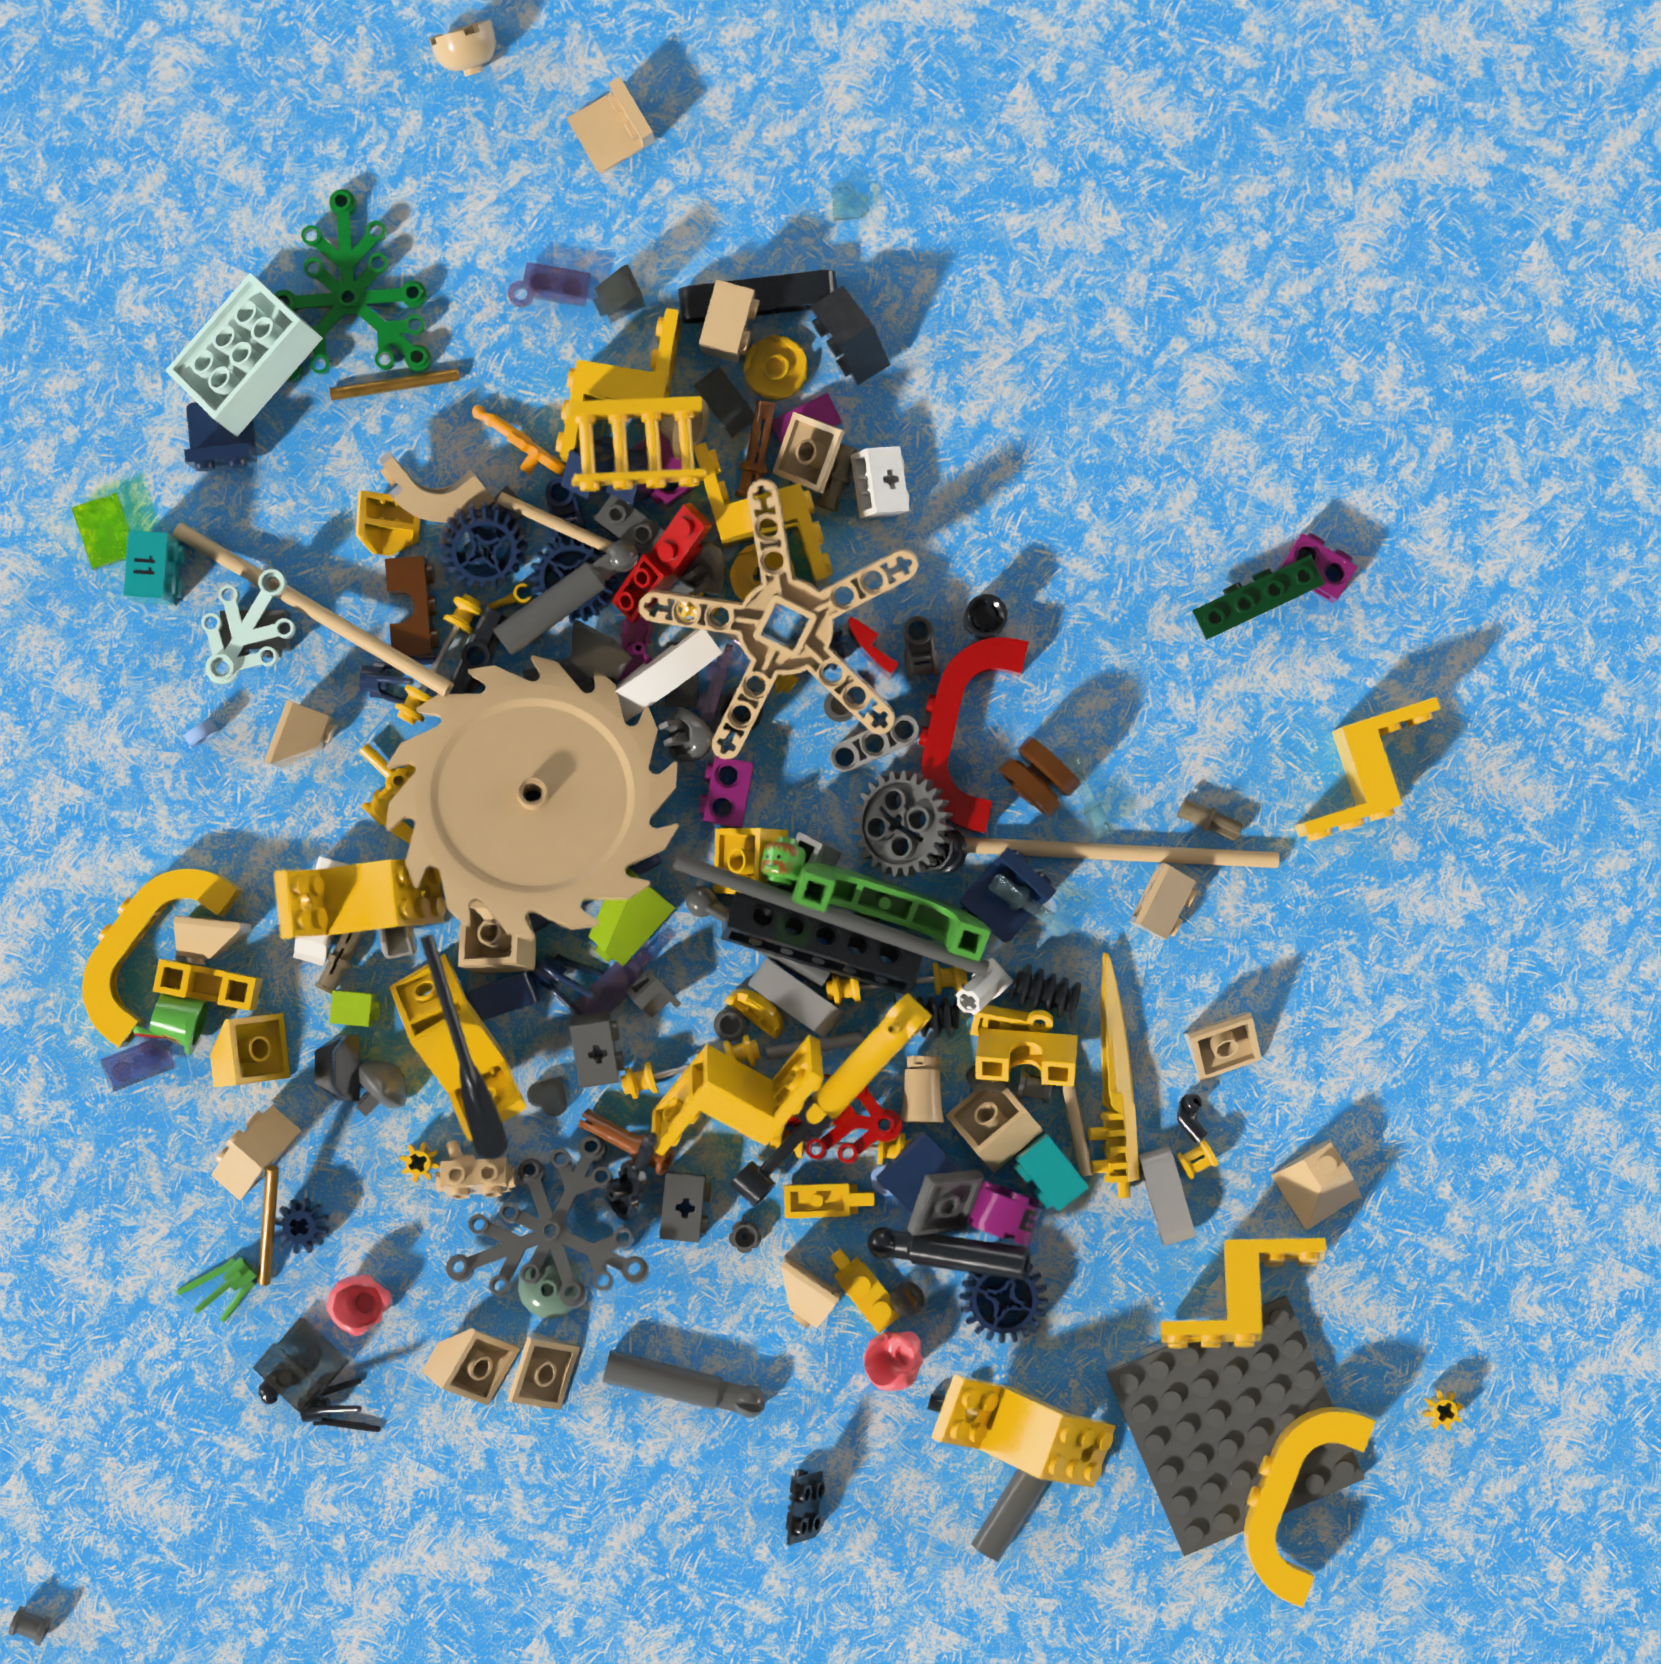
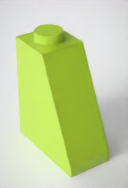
M629 867L626 869L625 873L627 876L642 879ZM648 886L629 900H604L596 917V920L599 921V926L592 927L589 937L598 945L594 951L606 962L609 963L614 959L624 967L675 907L651 886Z

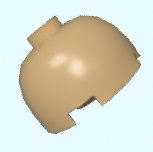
M491 19L456 28V30L450 31L445 35L441 33L429 38L437 61L450 71H463L464 76L482 72L481 65L492 58L496 48V37Z

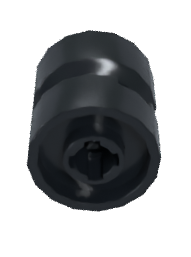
M982 594L969 602L964 613L963 623L966 631L978 640L995 638L1002 632L1007 622L1008 612L1000 598L992 594Z

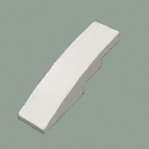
M696 629L676 646L671 645L650 663H643L616 685L617 690L615 692H618L624 722L641 713L645 707H650L722 654V651L706 630Z

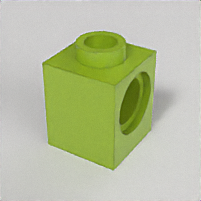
M332 990L329 1023L371 1027L374 1020H379L381 1002L376 1001L375 993Z

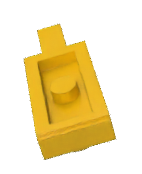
M820 1183L784 1185L785 1218L849 1217L851 1214H859L858 1206H875V1191H858V1184Z
M841 1248L830 1255L832 1261L839 1268V1271L834 1274L839 1285L878 1334L904 1314V1311L898 1307L897 1302L864 1261H861L857 1256L851 1261Z

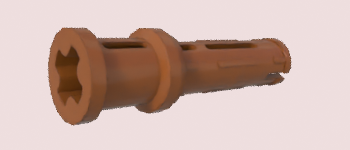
M756 400L746 461H742L739 467L742 470L739 490L735 491L734 494L736 497L748 498L752 475L753 484L760 479H764V475L768 474L769 469L765 465L774 410L776 408L775 403ZM762 420H763L764 423H763V428H762V433H761L760 444H759V447H757V445H758V439H759V434H760L761 423H762ZM760 485V490L755 493V496L761 494L762 485Z
M587 1109L583 1113L582 1117L586 1118V1120L580 1119L578 1124L580 1128L630 1153V1158L636 1160L639 1153L638 1148L643 1144L645 1135L637 1136L598 1115L591 1109ZM669 1148L663 1156L654 1152L648 1165L655 1169L656 1174L662 1176L670 1167L675 1150Z

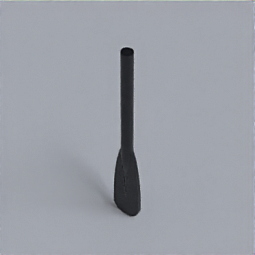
M433 934L421 937L420 940L459 1062L461 1094L474 1148L480 1157L487 1160L497 1159L505 1153L508 1147V1139L492 1095L480 1071L472 1061Z

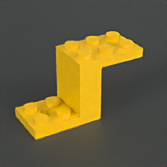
M666 308L664 317H658L656 336H658L660 344L659 349H653L650 362L652 372L578 359L576 360L575 368L569 369L567 387L570 388L571 395L570 400H564L561 414L565 429L564 433H558L556 441V452H559V457L565 465L569 450L580 446L579 426L575 425V421H567L566 407L569 401L666 398L670 396L682 326L679 310Z
M706 442L694 445L699 468L707 469V476L703 481L723 549L735 544L755 540L748 498L730 503L724 480L718 482L716 474H720L721 470L715 449L708 451ZM801 483L778 489L785 529L798 527L815 586L820 588L829 585L828 576L833 575V568L828 552L822 554L819 545L824 544V538L819 521L812 522L810 514L815 512L809 489L803 491ZM771 491L755 496V498H761L763 502V509L757 510L758 516L765 512H776L775 506L769 509L767 506V498L772 496ZM766 518L761 521L760 529L764 535L768 536L777 533L778 525L773 519Z
M1437 697L1332 731L1356 806L1294 825L1298 838L1307 836L1309 841L1332 835L1331 828L1338 826L1340 831L1363 825L1362 818L1369 816L1370 820L1374 821L1395 814L1394 808L1403 804L1380 736L1402 729L1400 723L1405 721L1408 727L1433 719L1432 712L1440 710Z
M406 859L383 860L324 869L276 871L274 875L281 939L328 936L402 926L445 923L446 904L442 898L440 871L434 867L428 868L418 888L414 887L405 863Z
M446 954L440 956L472 1061L480 1071L492 1095L501 1121L504 1122L526 1109L527 1105L503 1049L466 999L451 961ZM426 964L389 986L410 1043L448 1093L463 1133L469 1141H472L461 1094L459 1062L429 966Z
M809 1034L772 1080L706 1044L652 1110V1132L658 1136V1142L654 1146V1151L663 1156L670 1146H676L682 1137L684 1129L689 1123L694 1124L697 1121L701 1111L760 1144L767 1146L773 1137H778L782 1133L788 1119L793 1114L796 1115L800 1112L809 1094L812 1091L816 1092L822 1085L824 1075L820 1040Z
M1326 1238L1225 1240L1223 1251L1226 1320L1161 1321V1343H1168V1348H1187L1188 1342H1201V1347L1203 1348L1221 1347L1222 1342H1234L1235 1347H1253L1254 1342L1260 1341L1262 1336L1259 1262H1264V1267L1269 1268L1283 1267L1284 1262H1297L1299 1267L1317 1266V1261H1323L1326 1253Z
M954 1374L931 1438L941 1443L980 1449L1039 1479L1094 1488L1096 1481L1101 1476L1102 1464L1107 1450L1112 1445L1116 1425L1103 1420L1069 1414L1008 1385Z

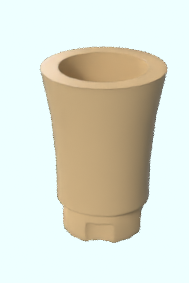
M907 1056L908 1069H905L903 1102L900 1112L902 1122L944 1123L941 1104V1070H938L939 1057Z

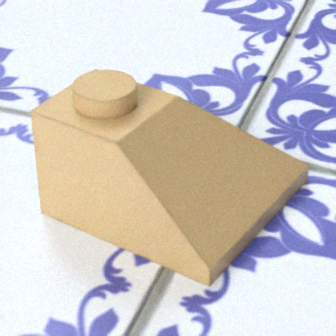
M287 700L264 762L282 768L323 749L325 743L330 744L335 734L336 725H333L335 718Z
M174 916L177 956H186V963L206 965V959L218 958L252 930V923Z
M1327 1140L1322 1141L1271 1174V1177L1306 1231L1361 1196L1346 1164L1333 1144Z
M785 1255L781 1262V1270L789 1308L794 1312L792 1318L806 1328L810 1324L818 1328L839 1301V1291Z
M471 1328L438 1342L422 1372L440 1388L488 1406L521 1348Z

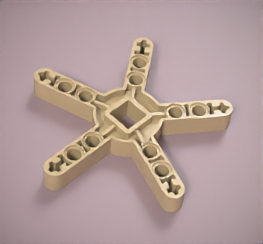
M760 479L754 482L748 490V504L762 583L747 596L745 601L737 602L664 590H652L645 594L639 603V611L642 617L651 622L738 635L743 651L751 660L712 741L714 753L722 759H732L737 756L778 674L790 675L808 670L868 730L874 734L887 733L894 725V709L830 646L834 633V618L912 578L918 569L917 556L909 549L902 548L819 590L812 583L793 576L777 485L769 479ZM760 485H764L767 491L771 490L772 496L767 498L768 509L775 506L776 512H765L759 516L757 515V510L763 509L762 499L755 498V493L760 490ZM771 518L777 523L778 531L776 535L766 536L761 532L760 523L763 519ZM771 551L779 552L784 559L783 566L778 569L770 568L766 563L767 553ZM902 556L904 560L910 558L912 563L909 565V572L905 573L902 569L893 572L892 576L895 580L890 582L888 572L882 564L887 562L888 569L897 565V557ZM877 571L882 575L883 584L879 588H870L865 584L864 577L868 572ZM842 586L849 587L854 594L853 600L847 604L838 602L835 597L836 589ZM656 597L658 598V604L669 606L671 599H674L672 617L668 616L669 609H660L656 614L652 613V607L647 606V603ZM683 602L692 603L696 608L695 618H683L679 612L680 604ZM777 603L809 618L795 648L763 633ZM723 607L728 611L729 620L727 623L718 624L713 620L712 611L714 608ZM831 663L839 665L842 669V676L837 680L828 679L824 674V667ZM752 676L761 677L765 681V690L758 693L753 692L748 686V679ZM855 686L862 688L866 694L864 701L860 703L850 701L847 695L850 688ZM872 698L876 701L872 704V708L879 714L883 711L887 713L886 724L882 722L873 723L875 716L869 709H867L865 714L861 712V710L868 706ZM740 705L746 706L751 712V718L744 722L738 721L733 713L734 708ZM732 727L738 729L732 740L736 748L730 746L728 750L722 748L723 741L719 739H725Z

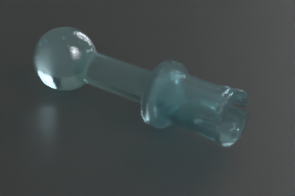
M1076 751L1064 752L1059 757V760L1081 782V785L1076 789L1084 806L1080 811L1081 816H1085L1096 841L1112 835L1115 831L1103 810L1105 804L1103 801L1096 802L1082 773L1084 767L1082 756Z
M1001 874L996 875L991 881L990 891L1010 903L1011 909L1018 910L1022 907L1045 922L1046 928L1051 935L1063 937L1070 932L1072 928L1070 916L1063 911L1052 912L1028 896L1029 888L1026 886L1020 887Z

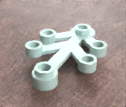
M268 569L260 575L258 585L261 591L243 621L241 620L237 604L240 598L239 591L232 585H224L219 589L218 598L224 604L232 639L225 649L220 635V630L223 626L221 617L214 613H208L203 616L201 626L207 632L212 655L206 662V673L213 682L228 684L235 680L240 670L259 665L266 667L276 665L279 660V654L274 648L269 646L262 647L255 654L237 656L244 645L276 637L289 639L295 634V624L287 618L279 619L275 624L254 629L272 598L281 595L286 589V578L279 571ZM272 578H277L279 586L277 589L271 590L268 583ZM228 589L233 590L234 598L230 601H225L223 597L224 592ZM212 617L216 618L217 626L214 629H208L207 620ZM283 623L290 624V631L287 634L280 633L279 629ZM266 651H272L274 656L273 660L269 663L263 661V654ZM222 662H226L229 667L225 674L218 672V665Z

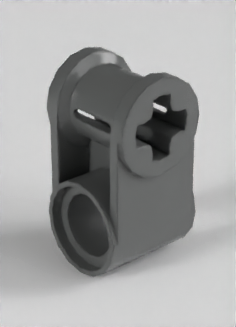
M913 616L906 621L903 627L904 661L907 680L912 679L916 675L932 673L934 676H940L932 624L923 616ZM920 622L924 624L927 629L925 638L915 640L909 635L908 630L912 623ZM929 662V664L914 665V663Z

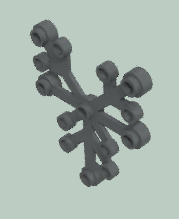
M588 1135L581 1140L579 1144L581 1157L574 1171L571 1167L572 1157L567 1150L559 1148L552 1152L550 1157L551 1163L558 1169L565 1189L554 1213H552L542 1184L546 1177L545 1167L537 1159L529 1158L524 1160L518 1167V1176L524 1184L529 1186L540 1219L520 1211L519 1207L512 1202L504 1203L499 1210V1215L506 1223H516L534 1232L519 1236L490 1223L482 1214L473 1215L468 1225L474 1234L479 1236L486 1235L503 1244L469 1257L462 1254L452 1256L446 1264L448 1276L456 1282H466L471 1279L475 1269L507 1257L499 1275L494 1276L489 1282L490 1291L498 1297H503L510 1291V1282L526 1249L538 1245L530 1262L521 1268V1279L529 1285L538 1283L542 1276V1267L551 1251L562 1282L559 1291L560 1299L570 1308H579L586 1302L588 1292L581 1282L575 1280L564 1248L565 1245L588 1256L594 1273L592 1282L599 1291H609L614 1285V1278L607 1271L605 1264L620 1270L623 1277L629 1283H643L648 1278L650 1272L647 1262L639 1256L625 1258L612 1252L618 1248L627 1249L633 1245L634 1235L628 1228H618L613 1236L592 1243L569 1233L568 1226L565 1223L577 1195L598 1187L607 1188L613 1181V1175L606 1167H598L592 1172V1175L587 1176L592 1164L600 1162L606 1156L607 1146L602 1138L596 1135ZM589 1143H597V1149L594 1152H587L586 1147ZM565 1154L567 1157L566 1161L563 1164H556L557 1156ZM529 1166L536 1167V1172L532 1176H526L525 1170ZM606 1172L608 1174L607 1180L603 1183L597 1182L598 1174ZM508 1208H515V1215L512 1218L505 1217V1211ZM479 1219L484 1220V1227L481 1230H475V1222ZM555 1226L557 1229L556 1234L552 1237H547V1228ZM628 1233L629 1240L624 1244L619 1243V1235ZM457 1262H463V1270L455 1273L454 1265ZM634 1263L639 1264V1272L637 1274H630V1265ZM531 1268L535 1269L536 1276L530 1280L526 1279V1271ZM603 1275L608 1276V1284L599 1286V1277ZM503 1280L505 1288L499 1292L495 1291L494 1286L496 1282ZM571 1287H576L578 1290L574 1298L567 1297V1291Z

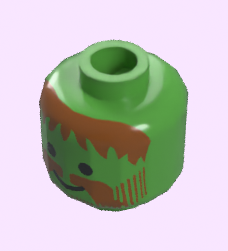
M779 836L777 837V842H770L765 845L760 872L763 876L767 877V883L791 887L793 882L798 881L805 862L806 852L803 848L796 845V839Z

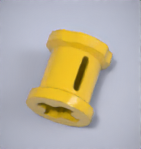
M1205 1139L1200 1141L1199 1146L1185 1154H1176L1183 1171L1190 1181L1194 1179L1196 1173L1211 1165L1213 1167L1219 1165ZM1200 1156H1204V1158H1202L1201 1160L1193 1164L1190 1163L1191 1161L1199 1158Z

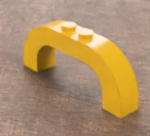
M178 869L153 878L132 899L128 897L117 910L120 916L113 925L107 924L98 935L97 939L100 942L87 961L82 979V996L86 1012L95 1028L107 1040L118 1048L126 1047L134 1037L133 1031L135 1026L141 1027L145 1022L143 1018L130 1010L121 1000L117 989V978L124 962L163 910L177 900L190 898L198 901L217 916H224L243 889L229 879L210 871Z
M1324 1407L1309 1411L1292 1421L1276 1440L1270 1456H1264L1259 1468V1474H1262L1258 1487L1253 1486L1248 1495L1247 1505H1250L1245 1520L1244 1543L1249 1561L1269 1590L1281 1599L1301 1608L1305 1604L1315 1576L1310 1570L1295 1565L1280 1556L1275 1541L1276 1529L1301 1465L1311 1450L1325 1443H1340L1364 1452L1376 1421L1370 1416L1352 1409Z

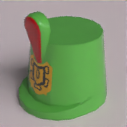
M162 993L157 1000L152 1014L150 1030L135 1026L133 1034L137 1037L167 1039L184 1046L185 1054L192 1055L204 1027L208 1001Z

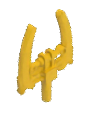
M367 743L359 753L386 780L385 788L381 792L377 789L373 793L372 801L370 803H363L362 809L376 822L386 827L389 802L415 773L416 768L408 764L405 768L389 769L387 767L388 762ZM402 821L391 832L410 844L414 829Z

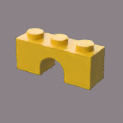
M159 959L153 991L183 998L211 1001L218 1005L251 1011L257 1010L263 978L171 959Z
M979 1028L976 1051V1079L1008 1082L1009 1073L1012 1068L1020 1064H1030L1036 1066L1041 1071V1084L1074 1087L1078 1035Z

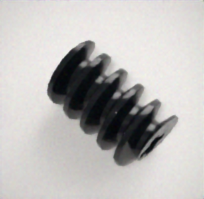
M1027 963L1021 971H1018L1008 1000L1011 1001L1018 993L1020 994L1021 1005H1024L1031 998L1032 1009L1036 1010L1041 1003H1045V1011L1048 1013L1054 1007L1057 1008V1018H1061L1066 1011L1069 1012V1022H1071L1081 996V983L1076 981L1069 988V978L1063 977L1056 984L1055 973H1051L1044 979V969L1039 968L1032 975V965Z
M894 995L893 1006L897 1003V1000H896L895 995ZM916 996L915 1000L932 1015L931 1019L920 1030L922 1037H926L929 1029L932 1028L935 1037L939 1038L942 1029L945 1028L948 1038H952L955 1030L959 1029L960 1008L957 1006V997L952 1006H950L947 997H943L940 1005L937 1006L934 996L929 997L926 1005H924L921 996Z

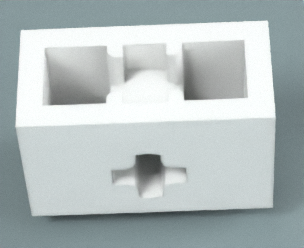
M900 446L866 448L850 455L860 519L893 517L910 511L909 492L906 489L904 476L905 463L901 455Z

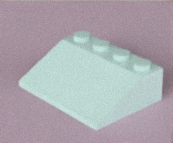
M249 273L165 371L215 421L238 437L323 338L254 275Z

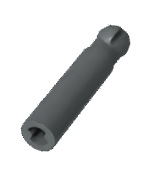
M628 540L612 542L603 557L593 564L583 563L493 629L494 633L511 656H513L604 590L605 581L618 572L631 570L637 563L638 551Z
M696 886L692 888L686 897L688 910L697 917L711 915L722 921L723 932L729 908L718 902L716 893L710 887ZM754 919V921L759 925H767L765 921H763L762 919ZM755 950L822 988L830 974L828 971Z
M610 1350L603 1376V1383L713 1410L717 1407L737 1412L746 1418H754L761 1414L766 1403L764 1393L754 1385H738L723 1381L722 1377Z
M1018 1468L971 1545L988 1558L999 1562L1049 1480L1039 1479Z

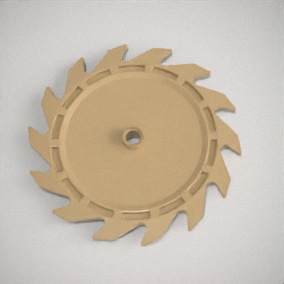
M532 655L531 660L540 674V678L537 681H528L495 665L468 669V674L485 686V690L482 693L448 694L446 697L438 694L416 708L417 713L439 717L441 723L435 728L400 743L387 764L389 769L410 764L415 766L416 771L389 802L386 830L390 832L407 818L415 821L405 861L414 887H419L428 868H437L440 871L448 911L466 927H470L469 908L471 903L480 901L507 934L534 941L535 937L525 920L526 916L530 913H536L571 930L599 926V921L582 910L581 905L584 901L629 900L650 886L649 880L631 878L626 875L625 871L629 866L665 850L679 826L672 824L661 828H653L649 823L676 790L678 765L674 761L660 774L650 772L649 766L658 728L649 707L644 708L635 726H628L624 722L618 692H615L617 690L616 685L597 668L594 669L595 689L591 693H584L558 662ZM529 791H537L542 795L535 802L527 801L524 798L525 794Z

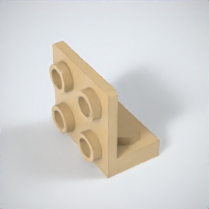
M620 77L609 83L610 93L568 117V123L600 174L655 143L653 131Z

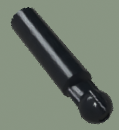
M886 1226L873 1230L867 1240L869 1251L874 1257L879 1259L891 1257L910 1260L912 1264L1023 1281L1026 1280L1030 1267V1248L940 1234L912 1236L911 1233L894 1231Z

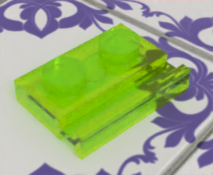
M113 493L110 496L71 507L93 570L126 559L128 530H130L119 494Z

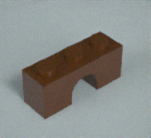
M424 556L385 559L387 592L391 595H409L414 602V612L407 621L389 624L391 647L410 658L434 657V648L440 647L438 628L433 629L432 616H437L436 597L430 594V584L435 583L434 565L428 564V559Z

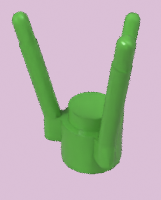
M242 1256L237 1260L232 1257L224 1265L179 1288L176 1293L182 1295L227 1272L223 1275L225 1282L194 1308V1312L198 1314L228 1288L231 1287L234 1291L241 1288L220 1318L222 1322H225L246 1293L256 1285L253 1280L258 1274Z

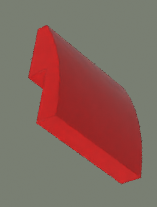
M850 616L847 621V629L856 647L873 667L885 677L891 679L899 663L874 647L878 640V633L853 616Z

